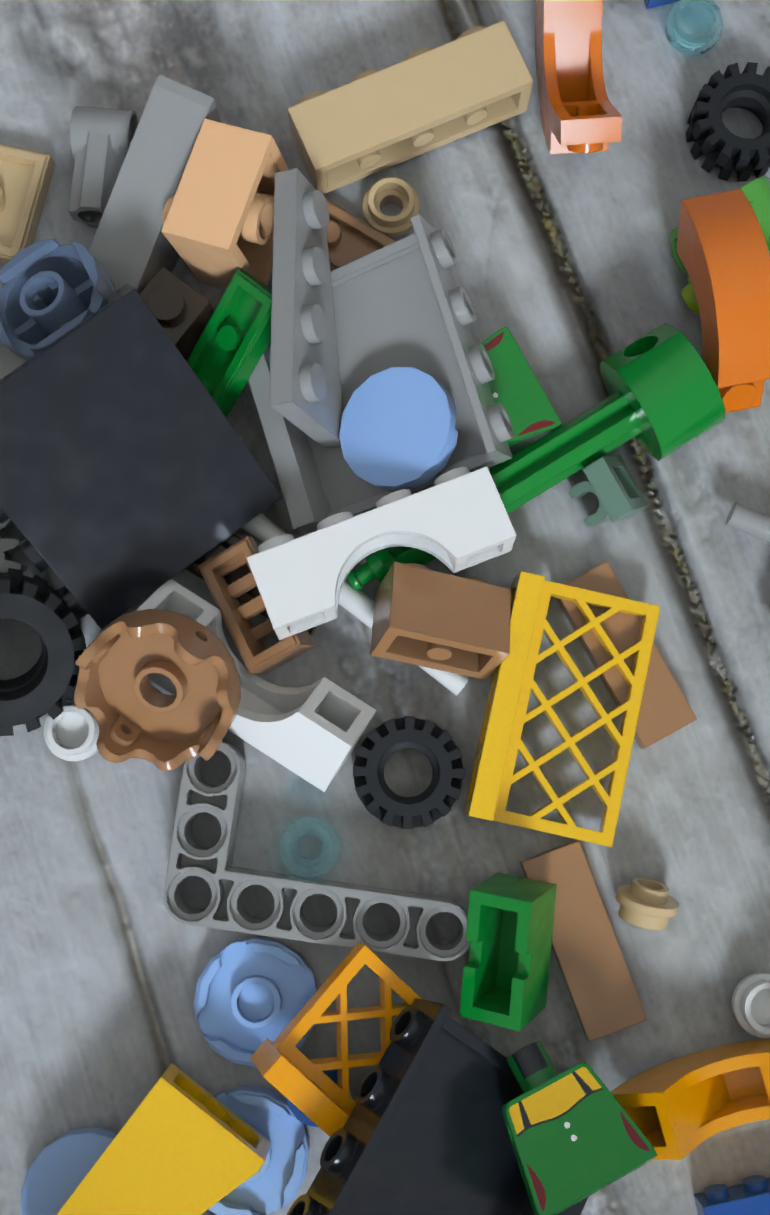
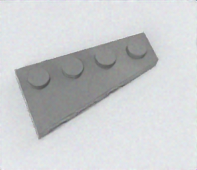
M298 168L275 173L269 406L322 447L329 448L341 446L339 432L343 413L326 228L329 224V209L323 193L320 190H316Z

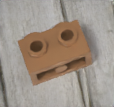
M394 562L375 591L370 655L487 680L510 654L511 589L488 584L487 581L477 577L463 578L433 571L422 564Z

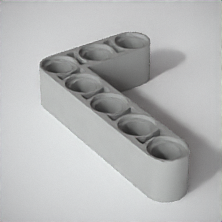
M221 742L216 751L223 752L229 758L231 773L226 782L218 787L210 785L204 780L201 774L203 758L200 755L185 761L164 886V904L168 913L176 921L193 926L346 948H354L360 941L374 952L436 961H452L462 956L470 947V941L466 940L468 914L456 900L443 896L233 867V856L246 778V761L242 752L232 744ZM203 812L215 816L221 825L222 834L219 842L214 847H203L192 836L191 826L193 821ZM188 876H198L209 884L212 898L207 908L195 909L184 901L182 886ZM260 885L266 887L272 893L274 910L271 915L264 918H256L245 911L242 904V896L247 887ZM313 894L329 896L337 907V918L327 926L318 927L312 925L303 914V903L307 897ZM376 903L389 904L399 914L398 926L387 935L372 933L364 923L363 917L365 912ZM439 912L452 913L460 920L458 936L447 944L433 942L426 935L428 921Z

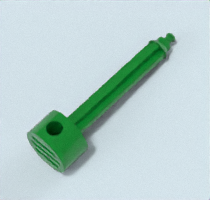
M664 323L603 360L599 368L609 397L512 455V459L499 463L489 470L507 514L633 437L647 453L660 461L724 421L725 407L719 389L701 356L681 331ZM400 546L381 549L366 556L367 562L353 571L351 570L347 575V580L354 589L362 590V585L376 577L381 583L394 562L425 565L436 557L412 547Z

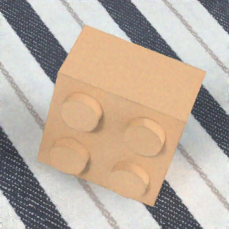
M205 118L175 196H171L165 204L161 232L201 283L226 289L236 270L240 269L249 272L268 286L273 267L275 173L289 170L272 135Z

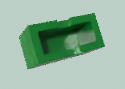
M498 872L470 889L466 940L470 941L469 961L463 966L459 1016L520 1032L546 1008L557 884Z

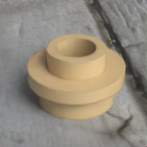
M395 177L381 179L374 183L365 193L362 204L363 216L367 224L389 237L403 235L413 228L410 218L420 213L419 197L413 187L402 179ZM387 204H396L402 211L396 216H387L381 212V209Z
M633 878L631 884L618 886L615 896L616 901L620 904L619 917L627 923L649 930L666 929L669 918L677 915L679 902L668 895L669 887L648 878Z

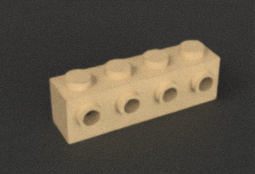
M505 20L486 28L484 26H475L466 30L456 40L434 49L429 47L418 49L409 54L400 63L380 71L377 69L366 70L358 74L346 85L328 92L315 91L307 94L296 105L287 108L291 138L314 188L320 190L324 195L526 112L533 79Z

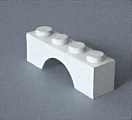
M486 466L470 472L468 467L450 470L434 480L435 486L412 494L409 489L398 490L380 498L375 503L377 508L354 517L352 512L348 511L337 513L320 521L317 524L318 530L296 539H294L292 534H284L260 544L257 548L259 553L246 558L278 639L282 640L338 618L339 595L347 575L358 562L378 550L400 546L420 549L438 558L453 573L510 552L517 535L488 467Z
M172 579L164 583L137 608V611L145 609L170 610L188 616L207 627L223 642L234 659L240 676L241 700L238 712L228 730L325 792L350 756L376 710L325 677L303 687H284L265 681L255 674H249L248 669L237 659L225 639L222 629L221 610ZM159 673L148 674L151 681L171 694H177L174 683L168 677Z

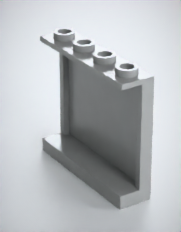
M420 214L410 218L415 233L331 271L343 411L353 392L371 375L390 367H414L433 376L442 383L455 400L458 414L454 412L456 417L455 428L459 430L457 445L445 468L428 483L413 489L411 487L404 488L409 489L412 494L435 486L434 480L450 470L468 467L470 472H473L486 466L489 468L512 459L507 440L514 438L510 417L501 402L495 404L488 384L489 381L495 379L490 357L482 344H475L469 326L470 323L476 321L474 307L463 286L456 287L450 267L457 264V257L452 242L443 228L436 230ZM270 341L248 381L293 529L315 532L318 530L317 524L320 521L334 514L348 511L352 512L354 517L377 508L375 503L380 498L395 491L383 490L356 476L345 461L341 446L322 447L269 406Z

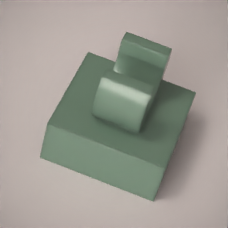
M621 455L601 457L583 468L582 470L588 481L575 484L569 491L572 499L581 498L589 492L597 496L599 508L594 514L584 519L587 526L602 524L609 519L612 522L627 519L649 507Z

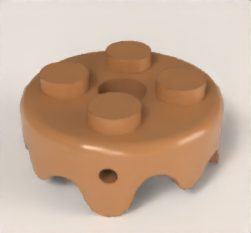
M139 610L129 612L113 620L96 636L75 663L79 666V674L74 692V703L78 709L85 708L96 718L99 726L96 743L99 754L109 762L120 763L130 758H141L153 763L159 770L167 772L178 768L185 761L197 755L208 761L220 746L238 712L241 700L240 676L233 657L223 642L207 627L188 616L170 610ZM159 673L168 677L174 683L177 694L166 695L161 693L160 690L151 685L148 674Z

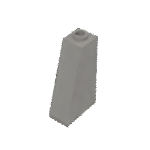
M161 74L158 75L89 248L90 254L109 274L114 282L116 291L128 284L134 287L140 294L162 266L172 272L180 255L161 232L163 227V210L168 199L171 196H175L204 118L221 122L215 98Z

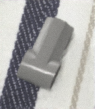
M85 106L74 107L70 120V145L75 163L69 204V214L74 221L87 224L91 228H98L139 123L135 111Z

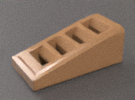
M247 536L198 565L218 609L221 610V615L249 674H265L315 647V644L308 630L284 638V640L268 649L265 647L262 641L275 634L270 619L256 627H253L250 622L251 618L266 610L261 595L242 606L236 599L257 586L246 557L259 553L258 545L253 537ZM247 563L251 572L228 585L224 576Z

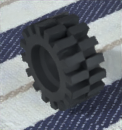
M747 62L742 73L739 71L738 63L728 65L723 75L718 70L711 75L708 83L703 85L689 114L686 141H695L690 153L694 160L703 154L706 156L701 168L710 173L714 165L722 168L718 176L719 179L728 181L732 172L737 171V182L748 181L753 172L756 178L765 175L770 168L769 66L766 68L763 76L756 74L758 63ZM728 108H743L752 112L762 123V134L757 138L748 139L731 133L722 122V113Z
M404 716L403 718H393L385 721L366 735L367 737L356 753L353 778L358 798H360L371 815L389 826L413 829L434 824L436 820L446 816L452 810L451 807L459 799L462 792L461 787L463 779H465V768H463L461 758L463 756L461 751L452 740L453 737L446 730L441 729L436 723L428 719L423 720L415 718V716ZM404 748L419 750L429 759L432 766V779L429 786L424 792L413 797L397 795L388 787L384 778L386 761L394 752Z

